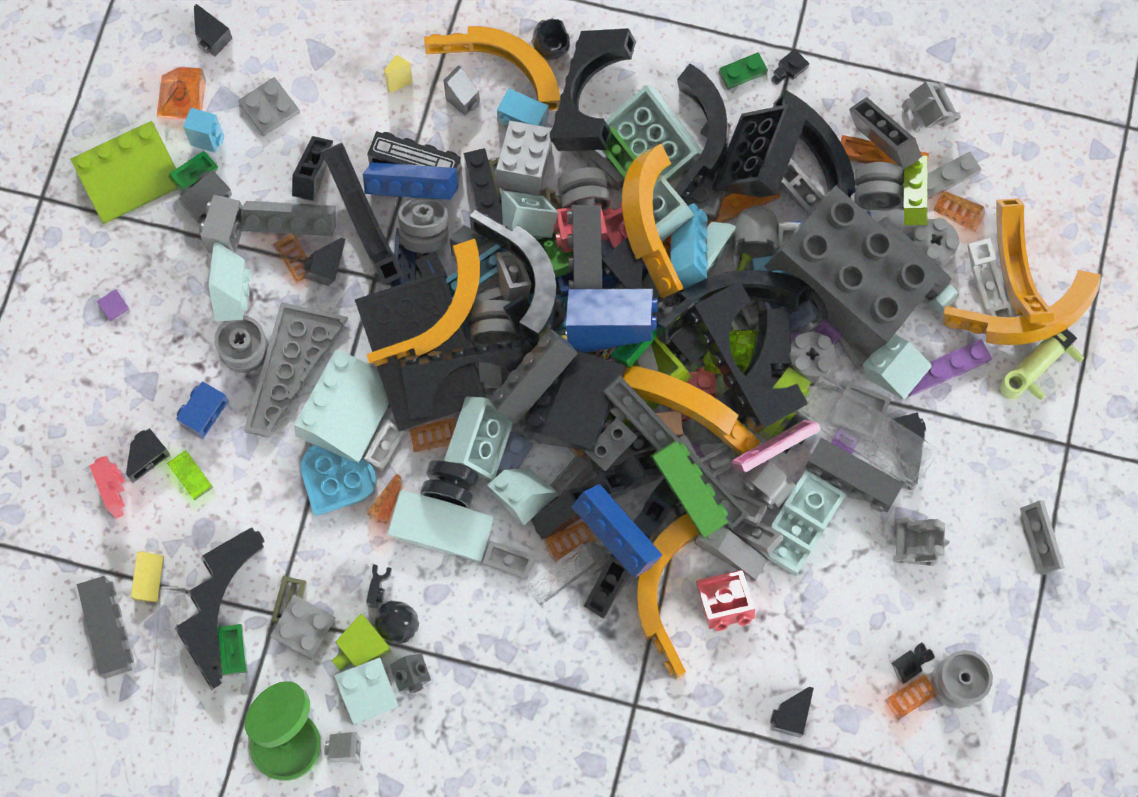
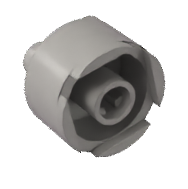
M940 217L927 220V225H919L911 239L941 268L946 267L950 263L960 243L956 229L946 219Z
M806 332L798 335L791 344L790 359L792 364L786 366V369L790 367L811 383L819 381L828 373L835 361V349L831 339L817 332Z
M768 460L750 469L742 477L744 490L752 496L755 493L759 495L762 499L761 502L767 504V508L771 511L774 507L779 508L796 487L793 481L789 485L786 481L788 476Z

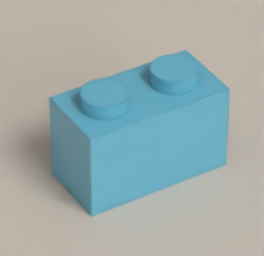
M508 88L497 109V119L505 126L509 125V121L543 126L548 117V105Z
M190 108L183 126L190 145L216 153L218 146H222L224 141V134L217 116Z

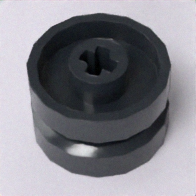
M440 460L430 461L426 471V475L430 480L423 482L420 494L469 509L473 494L469 490L476 488L478 474L459 464Z

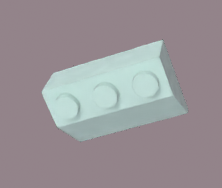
M711 222L707 227V277L717 262L723 259L733 243L736 226L733 224Z
M216 242L213 246L208 284L215 321L243 320L244 310H248L247 296H249L248 282H251L250 268H246L245 259L219 242Z
M465 397L444 461L467 467L475 471L478 477L492 481L496 477L513 421L498 412L490 400L482 397Z

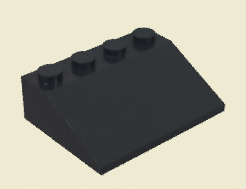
M790 104L742 113L712 188L716 191L755 197L777 195L806 119Z
M576 350L578 354L535 402L523 431L539 444L594 451L612 402L602 391L619 375L623 377L626 366Z

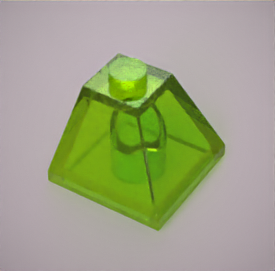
M732 330L729 334L730 351L735 364L742 373L745 372L752 359L757 330ZM708 350L704 357V370L722 375L719 368L713 364Z

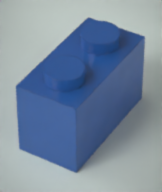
M202 381L199 386H195L191 391L187 404H183L179 408L176 420L180 426L204 439L229 400L225 394Z

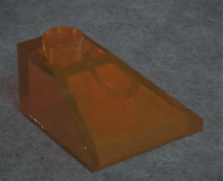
M178 67L162 75L157 117L186 119L190 108L203 109L206 78L202 68Z

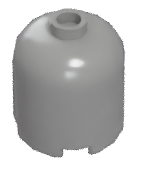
M760 205L742 210L735 221L736 231L732 250L734 256H741L742 253L750 255L752 259L773 256L778 250V220L776 215L771 210Z

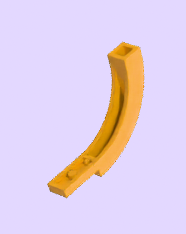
M467 26L468 34L453 33L451 35L432 34L424 36L426 54L484 52L510 61L527 76L536 92L538 101L548 105V111L558 110L560 91L554 73L542 55L523 39L506 31L484 26Z
M659 144L640 154L630 165L623 184L622 209L627 236L636 259L642 257L661 298L680 291L683 289V286L660 240L653 215L652 198L656 179L660 172L671 164L662 144Z
M1019 198L996 200L999 257L1011 305L1017 315H1024L1034 325L1054 321V312L1038 293L1030 272L1025 242V205Z
M475 239L452 247L457 265V287L452 303L444 316L432 328L417 337L366 354L369 364L374 363L375 367L388 363L387 358L397 356V359H401L411 355V350H414L415 355L419 357L426 355L440 347L457 332L471 310L479 285L480 260Z
M1077 270L1075 279L1068 291L1057 302L1049 306L1054 312V321L1046 322L1043 325H1034L1025 316L997 317L945 306L943 312V325L951 329L968 330L974 334H986V343L1021 345L1041 341L1066 330L1084 315L1096 297L1101 274Z
M637 366L626 367L622 378L642 399L662 404L694 419L718 436L739 456L760 444L761 441L737 420L738 415L706 392L661 372Z
M687 514L671 523L653 542V545L661 552L662 556L650 570L639 575L636 593L637 613L646 641L654 637L656 638L653 641L655 648L659 654H664L667 660L664 662L665 668L670 676L674 674L676 680L685 676L686 670L660 619L657 605V589L661 574L670 559L686 544L697 539L699 535Z

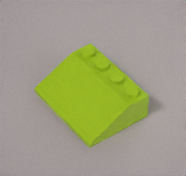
M152 120L70 158L103 224L178 189L168 178L169 173L177 168Z

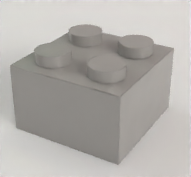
M213 195L212 201L208 202L206 206V220L201 223L199 228V235L208 253L213 254V246L216 242L236 253L242 235V205L240 200Z

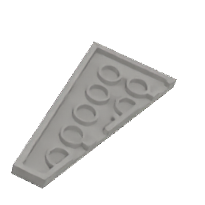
M281 302L245 425V433L269 437L348 321L347 316Z

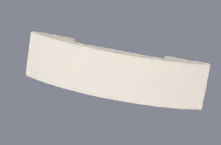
M990 238L969 243L967 246L970 264L986 314L997 317H1015L1011 302H1007L994 262L997 258Z

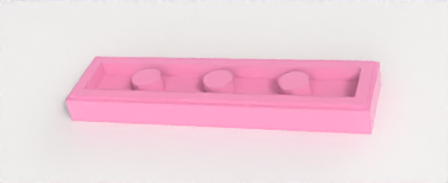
M803 420L733 459L731 465L734 470L747 472L820 431L819 425L813 421Z

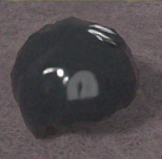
M550 18L541 20L536 25L531 43L543 58L558 59L569 51L570 36L562 20Z
M390 600L382 604L377 610L374 625L382 638L402 644L414 637L420 623L417 612L411 606L402 601Z

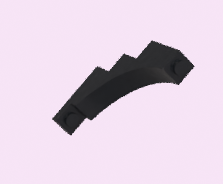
M657 450L633 454L614 470L600 472L582 487L567 490L531 519L535 531L541 539L554 537L581 519L571 506L584 491L598 484L615 499L640 486L657 480L662 474L651 458V455Z
M664 478L650 494L642 511L633 521L651 542L674 507L679 503ZM613 554L610 555L584 604L585 608L603 619L631 575Z
M253 527L202 555L201 560L212 578L188 592L199 613L175 627L177 634L211 691L222 684L220 679L223 678L219 669L216 666L212 667L210 664L221 656L218 645L217 624L223 595L237 571L264 548L263 543H265L262 534L258 530L255 531Z

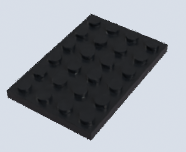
M443 271L354 299L372 352L407 341L428 331L444 316L452 303V297ZM460 326L448 341L433 351L444 353L450 352L453 348L457 347L469 349L462 327ZM414 350L410 351L411 355H415ZM393 356L387 358L388 363L377 366L398 431L461 411L465 397L485 398L474 363L466 364L449 373L438 386L433 400V416L410 420L400 363L401 359Z

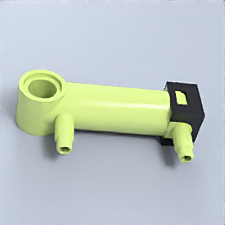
M1066 329L1057 335L1044 339L1006 375L1000 384L1002 395L1007 399H1016L1028 389L1035 397L1042 400L1046 395L1034 381L1065 352L1078 362L1084 359L1081 353L1073 346L1077 337ZM1009 382L1017 383L1018 389L1012 388Z

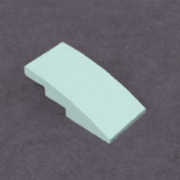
M805 470L795 489L770 526L781 532L784 539L770 555L758 549L756 551L796 576L846 496V493Z
M400 490L386 535L429 550L435 549L452 556L458 555L481 562L494 517L449 502Z

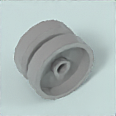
M887 162L861 165L855 170V185L857 187L855 188L854 202L863 209L874 211L898 208L904 203V189L902 187L904 184V170L896 164Z
M586 167L561 175L558 179L559 194L562 195V208H569L571 205L600 203L602 211L606 210L611 205L610 194L606 189V172L599 168Z
M414 198L400 206L398 222L401 245L413 252L429 253L437 251L447 244L449 238L447 226L448 210L442 202L436 199Z
M487 300L472 305L470 310V322L473 323L470 326V341L472 343L493 345L498 344L501 340H520L503 309L510 301Z
M243 315V320L224 321L220 324L215 333L214 341L222 362L230 370L238 373H249L263 365L269 345L262 326L254 318Z
M962 650L954 652L935 666L932 672L931 685L934 694L940 702L950 708L962 709L981 701L989 694L993 685V674L990 665L981 655L974 651Z

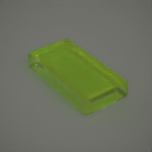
M184 450L167 462V465L194 501L213 488L187 450Z

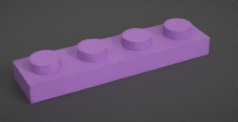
M980 339L930 361L932 367L908 394L909 397L990 362L992 357L983 340Z

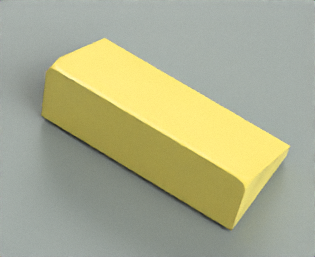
M398 55L394 56L384 70L387 91L390 93L413 82L410 63Z
M137 552L131 598L134 601L158 603L164 560L163 555Z

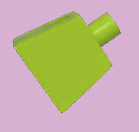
M361 613L335 642L342 652L331 661L341 671L350 663L357 667L377 658L382 659L392 651Z

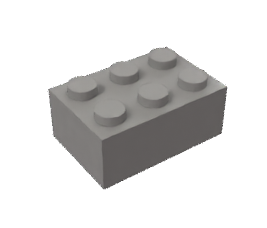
M509 121L496 169V188L540 195L552 147V142L550 141V130L552 128Z

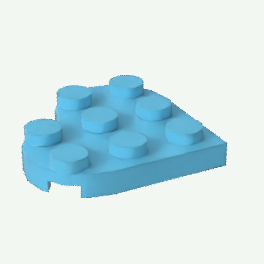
M316 445L309 447L308 451L303 455V459L300 462L301 473L315 517L361 503L375 493L377 484L376 473L371 464L361 459L358 464Z

